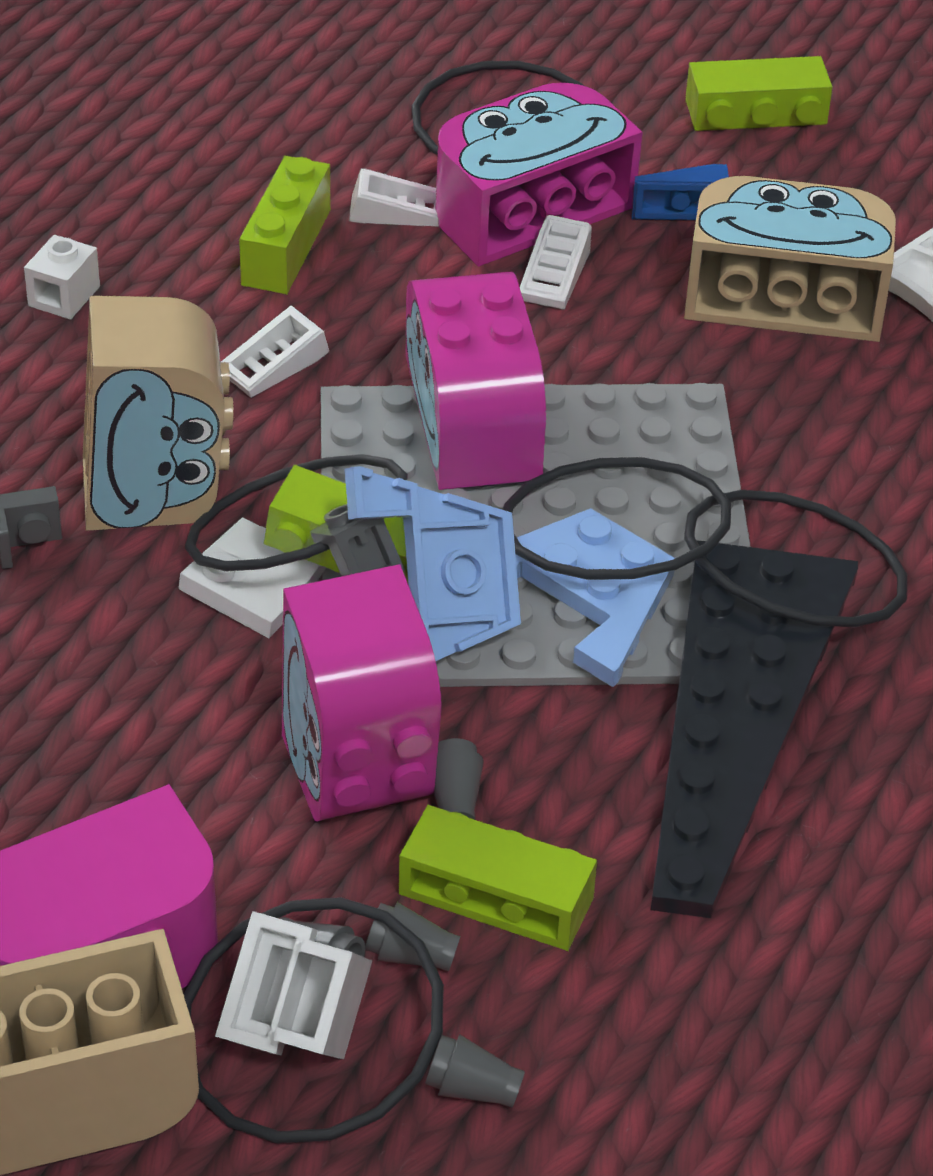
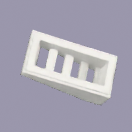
M361 168L352 193L349 221L439 227L435 210L436 188ZM425 203H434V209L425 207Z
M553 215L546 217L520 285L521 294L525 302L562 310L565 309L590 254L592 227L589 223ZM540 280V281H544V282L559 284L560 287H558V286H553V285H549V284H544V283H539V282H537V281Z
M289 306L221 362L229 363L230 381L252 398L314 364L329 352L324 331L293 306ZM280 349L282 353L276 355L274 351ZM264 358L269 363L264 367L258 362L259 359ZM248 366L256 374L249 379L239 370Z

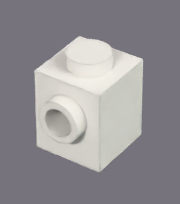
M53 235L24 267L28 306L64 318L72 319L89 300V297L100 287L97 248L69 238Z

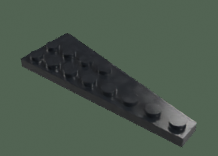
M697 540L699 546L703 545L706 542ZM718 543L710 553L705 555L706 559L733 583L772 603L814 615L841 616L851 587L855 584L858 570V561ZM694 561L650 910L711 918L733 868L736 854L745 833H748L757 805L764 790L767 789L772 777L773 768L789 738L809 691L811 680L819 662L823 659L829 638L835 626L810 625L768 613L725 590L701 569L696 561Z

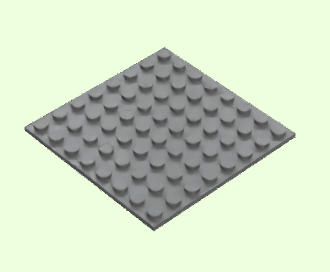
M544 384L546 429L543 474L559 466L596 458L644 457L684 465L714 480L723 493L741 490L723 384ZM343 385L321 387V458L365 454L392 459L408 474L407 481L417 483L419 487L442 494L450 493L502 510L506 501L527 482L439 490L413 386ZM365 464L321 469V475L346 483L345 469L355 466L372 469L373 473L389 478H397L387 468ZM644 467L597 468L564 475L531 490L513 509V530L515 536L519 537L591 508L672 557L677 558L690 551L684 540L688 512L707 497L712 496L707 488L675 473ZM743 500L731 502L730 530L719 543L751 547ZM720 504L713 505L697 518L694 535L696 540L707 541L720 526ZM694 561L674 571V575L652 618L647 619L640 633L639 643L633 655L628 656L623 666V674L616 685L679 684ZM326 568L322 573V580L341 577V573H337L329 568ZM522 577L517 579L521 616L520 625L436 661L440 687L608 685L573 663L574 647L600 625Z

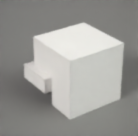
M252 911L215 1036L277 1055H282L284 1045L289 1044L319 1054L344 1059L372 960L350 951L315 942L318 932L316 929Z

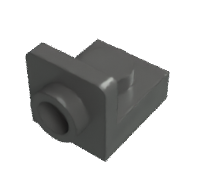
M55 486L0 494V561L2 569L13 568L11 547L62 539L59 501Z
M346 504L329 511L324 516L325 523L310 531L314 543L321 542L329 546L341 576L398 564L401 565L403 571L405 570L383 518L349 520Z

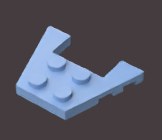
M362 466L345 469L349 520L402 517L404 520L409 588L427 630L435 661L470 648L521 624L511 512L450 493L442 494L419 487L417 483L401 478L393 479L373 473L372 469Z
M591 508L517 537L523 547L548 561L584 569H633L675 559ZM516 555L517 579L519 577L526 579L600 625L574 647L573 663L611 687H614L623 674V666L628 656L633 655L639 643L640 633L647 619L652 618L675 570L636 579L586 580L545 571Z

